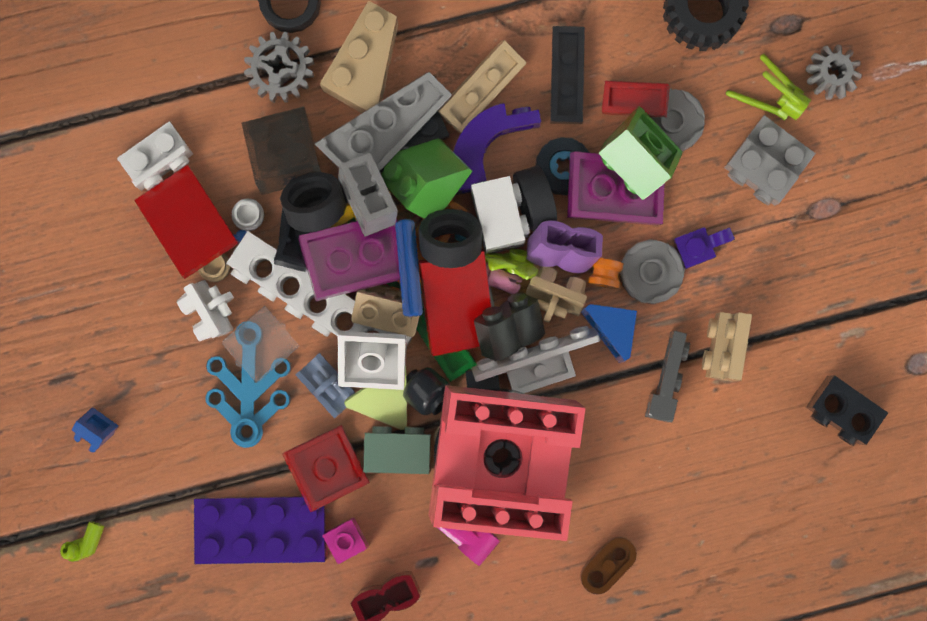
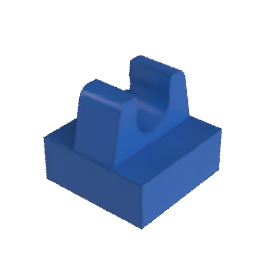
M92 407L74 424L72 431L75 432L74 440L79 442L85 439L91 444L89 451L93 453L114 435L118 425Z

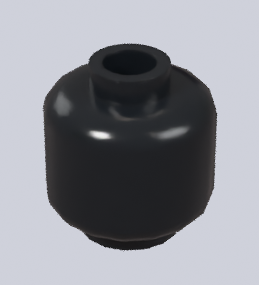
M426 367L420 371L414 369L406 376L403 397L421 415H437L442 412L445 386L450 384L432 368Z

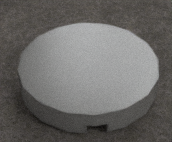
M670 89L667 118L650 117L682 152L697 142L702 136L705 125V114L699 100L689 92L677 89Z
M650 239L639 242L626 252L621 261L624 263L623 270L619 273L622 286L632 298L641 303L656 304L667 301L678 292L683 282L685 269L681 256L674 247L662 241Z

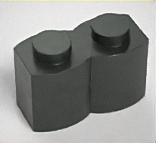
M516 293L509 296L508 300L501 304L500 307H489L474 320L481 355L494 361H499L513 355L521 347L530 345L545 335L539 301L525 293Z

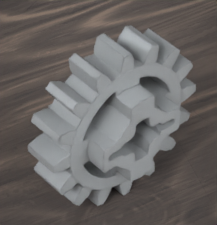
M270 32V40L267 42L260 36L258 38L260 46L257 48L250 45L249 47L253 57L244 58L245 63L251 66V68L244 70L245 76L254 77L248 84L252 89L260 87L257 94L261 98L269 93V99L273 103H275L277 96H281L283 101L287 103L288 95L291 93L296 98H299L298 89L300 87L304 89L309 88L305 78L314 77L313 71L307 69V67L314 65V60L310 57L305 58L310 52L307 46L299 48L301 41L298 37L289 41L287 32L282 34L281 39H277L275 33ZM275 48V51L267 56H263L266 52ZM290 50L299 57L300 64L289 59ZM280 61H282L286 69H280L279 74H276L273 66H278ZM258 70L269 75V85L261 80ZM291 79H295V81L292 82L290 85L283 87L284 83L288 82Z

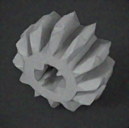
M836 45L833 52L828 46H824L821 49V54L814 53L811 56L814 64H809L806 67V71L813 74V76L807 79V84L812 85L816 83L818 85L814 90V94L818 95L825 90L826 100H831L834 94L839 99H843L846 97V90L853 92L857 88L854 81L860 80L862 74L854 69L861 65V61L855 60L851 62L849 58L853 55V50H849L843 55L841 45ZM830 68L832 71L838 70L839 75H829L828 70Z

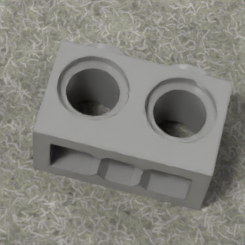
M371 153L340 164L338 180L364 236L395 225L398 210Z

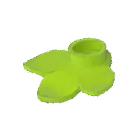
M511 249L509 253L505 254L485 253V260L488 262L491 271L504 268L505 271L516 274L526 280L538 274V268L527 259V251Z

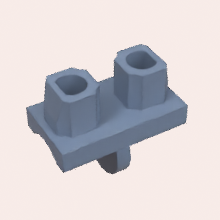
M321 353L316 355L304 368L295 374L334 418L347 408L344 404L345 399L356 393L351 387L338 386V372Z

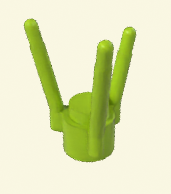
M762 54L760 59L777 78L767 71H764L762 75L782 92L776 102L780 105V108L731 90L726 91L727 96L773 113L784 121L788 116L797 120L811 101L810 98L804 95V91L795 86L765 54Z

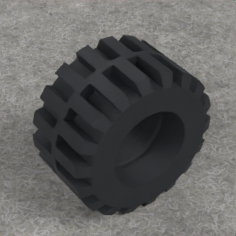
M665 0L663 18L664 22L669 24L667 27L669 34L674 32L676 34L675 41L679 44L684 41L688 43L686 48L691 50L695 46L699 47V51H707L709 47L715 50L720 48L723 43L727 44L741 28L747 16L745 12L749 7V0H718L722 6L723 16L719 21L713 23H704L694 18L689 11L688 0Z

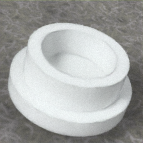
M242 199L232 209V220L238 228L252 231L262 224L264 210L256 200Z

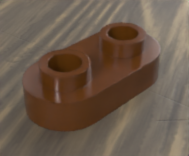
M623 537L610 539L582 568L580 579L584 588L588 592L597 595L607 592L635 563L637 556L635 546ZM618 547L625 550V555L621 559H616L613 556L614 550ZM594 571L602 573V580L595 583L591 581V574Z

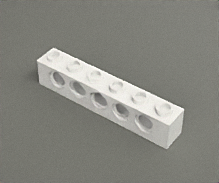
M247 231L226 263L234 268L230 274L245 284L251 279L260 285L257 292L273 302L276 297L287 303L284 309L295 317L301 319L303 315H306L314 321L311 327L324 336L328 337L330 332L338 336V331L341 330L337 327V318L343 313H350L352 315L355 301L342 294L327 298V306L324 311L320 313L312 312L310 301L315 296L307 269L306 272H301L275 265L274 257L277 250ZM265 260L270 261L272 264L271 274L264 278L259 277L256 272L257 265ZM289 278H296L300 284L298 292L294 295H286L283 291V284ZM356 323L353 324L351 329L346 331L367 333L374 330L383 334H397ZM406 336V338H407V346H408L409 343L411 342L412 338L409 337V336Z

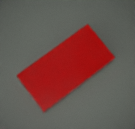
M605 81L602 113L605 115L629 116L640 106L650 117L667 118L670 85L668 83Z

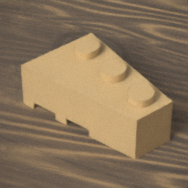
M371 1L367 2L320 82L323 92L360 113L367 111L382 101L398 29L397 16Z

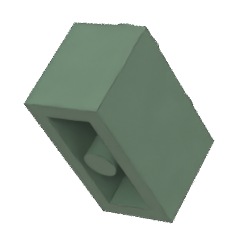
M372 426V433L366 432L364 437L363 472L430 474L431 434H424V428L405 427V433H392V427Z

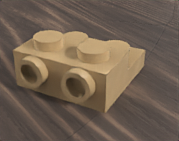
M719 312L716 313L715 319L710 318L707 329V337L712 338L710 351L705 350L702 360V369L706 370L705 377L730 382L742 380L752 314Z

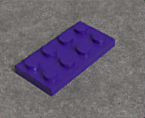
M303 496L194 499V564L306 563L326 561V542L322 536L325 533V506L310 512Z

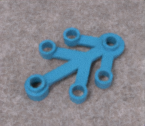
M245 321L239 324L235 331L236 340L242 345L241 382L227 368V362L222 357H211L206 364L207 371L211 375L217 376L241 401V413L239 414L226 402V394L220 389L209 390L205 400L208 406L216 408L232 425L230 434L234 443L240 447L249 448L258 444L262 439V425L279 409H285L290 404V395L284 390H277L272 393L270 402L254 415V402L280 377L289 375L291 363L285 358L275 359L271 364V368L255 382L256 345L261 342L263 332L258 324ZM247 329H253L256 333L255 338L251 341L246 340L244 337ZM215 360H219L222 363V369L219 372H214L211 368ZM280 361L285 362L287 365V370L282 374H279L275 369L276 364ZM214 392H218L221 395V402L217 405L213 404L210 400ZM280 393L286 397V402L282 406H278L275 403V396ZM245 425H249L253 429V434L249 438L242 435V428Z

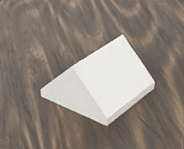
M338 331V386L404 390L407 349L406 335Z

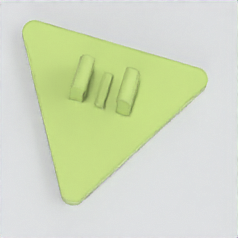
M405 366V383H404V388H405V386H406V366ZM362 388L344 401L347 408L400 430H404L407 427V401L403 397L404 390Z

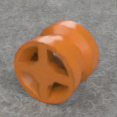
M600 258L592 266L594 268L593 274L589 276L588 284L603 288L619 289L620 281L618 280V275L623 270L624 263Z

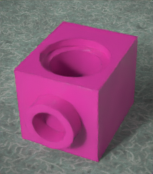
M354 517L322 535L337 564L346 561L369 547Z

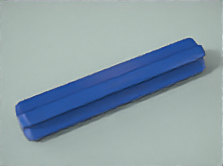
M403 219L395 224L402 309L404 316L417 317L422 315L423 310L415 223L410 219Z

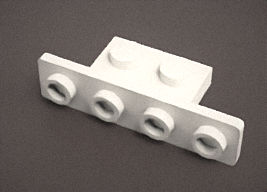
M588 326L578 327L570 331L568 336L559 339L556 336L548 337L541 340L538 346L529 349L521 347L516 353L499 361L489 358L482 359L471 370L476 382L507 373L512 390L527 393L575 377L576 374L569 351L599 342L600 337L595 328L589 329Z

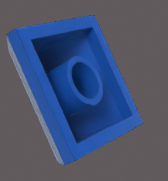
M594 304L588 305L581 311L591 327L595 328L598 332L600 339L618 363L625 362L631 357L637 311Z

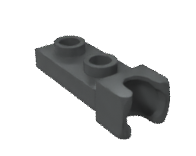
M670 332L656 394L649 395L645 417L664 422H673L678 400L673 399L672 396L673 392L678 393L680 390L683 374L678 373L681 360L686 361L690 348V342L685 341L686 333Z

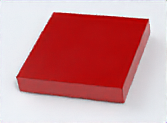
M342 425L282 453L310 512L370 483L365 472H363L362 465Z

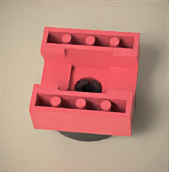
M446 385L441 424L434 445L435 469L428 515L433 527L567 541L573 501L565 498L571 450L572 447L580 448L585 407L576 400L528 395L510 389L485 390ZM504 447L508 450L506 460L500 463L493 461L492 456L498 449H503Z

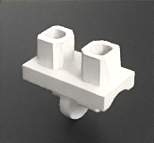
M206 280L195 284L190 283L184 287L186 293L176 303L185 315L192 314L195 311L199 314L202 320L192 326L193 332L199 341L223 336L234 330L227 316L232 314L227 305L234 298L231 292L221 295L217 286L215 285L210 288Z

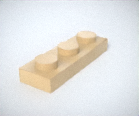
M501 40L452 93V96L439 108L438 112L459 133H462L467 124L489 105L527 62L505 40Z

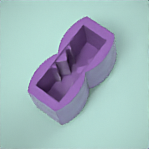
M544 221L528 238L527 259L543 267L557 265L568 272L584 273L601 258L603 235L590 228L577 227L572 229L558 221Z

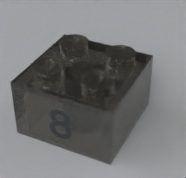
M304 106L241 123L254 180L261 195L283 190L289 182L298 176L310 172H322L317 148L314 144L315 140L311 123Z

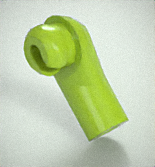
M89 521L84 537L71 542L67 541L61 546V556L71 562H77L92 556L96 552L105 526Z

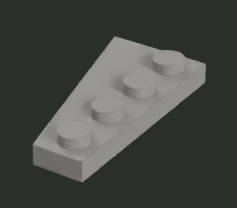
M427 72L314 144L338 167L344 162L371 153L380 171L452 94L430 72Z

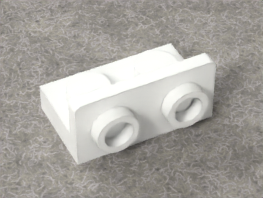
M169 121L117 159L133 180L134 186L141 191L145 188L148 191L163 181L162 176L170 170L176 172L189 163L188 158L193 153Z

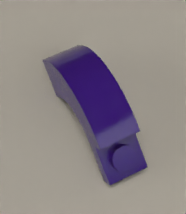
M505 103L486 109L467 124L457 140L454 153L472 170V173L456 195L471 193L472 184L487 181L483 158L487 148L494 140L505 134L540 128L541 118L539 110L531 111V107H521L512 110V115L507 116Z

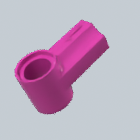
M438 528L459 545L458 549L478 566L485 561L501 542L493 533Z

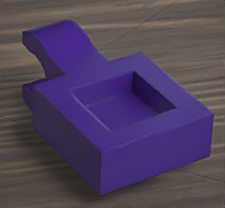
M705 227L675 238L674 242L682 258L684 268L688 269L716 258L713 248L735 240L730 227L709 236Z

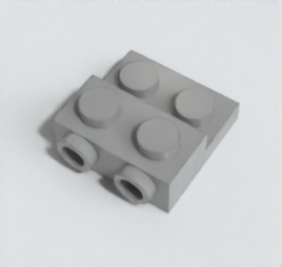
M764 115L724 168L729 171L728 176L735 183L741 186L746 184L755 191L753 195L759 201L766 205L772 203L776 206L798 180L799 175L816 153Z

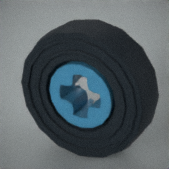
M560 137L550 140L541 148L536 157V165L543 170L554 194L568 195L569 173L567 171L562 172V174L558 173L559 165L556 161L558 159L565 161L567 158L570 160V153L574 151L590 153L582 143L573 138Z

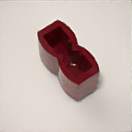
M404 571L391 576L383 585H372L364 588L355 595L350 604L358 621H380L390 611H400L411 607L419 600L422 592L413 572Z

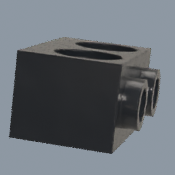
M835 375L825 378L806 406L807 409L813 412L810 416L813 420L826 428L829 424L840 431L837 436L851 446H854L856 443L867 445L888 415L887 411ZM830 394L834 395L838 400V407L832 413L825 408V399ZM857 413H860L865 419V425L860 431H856L852 426V418Z

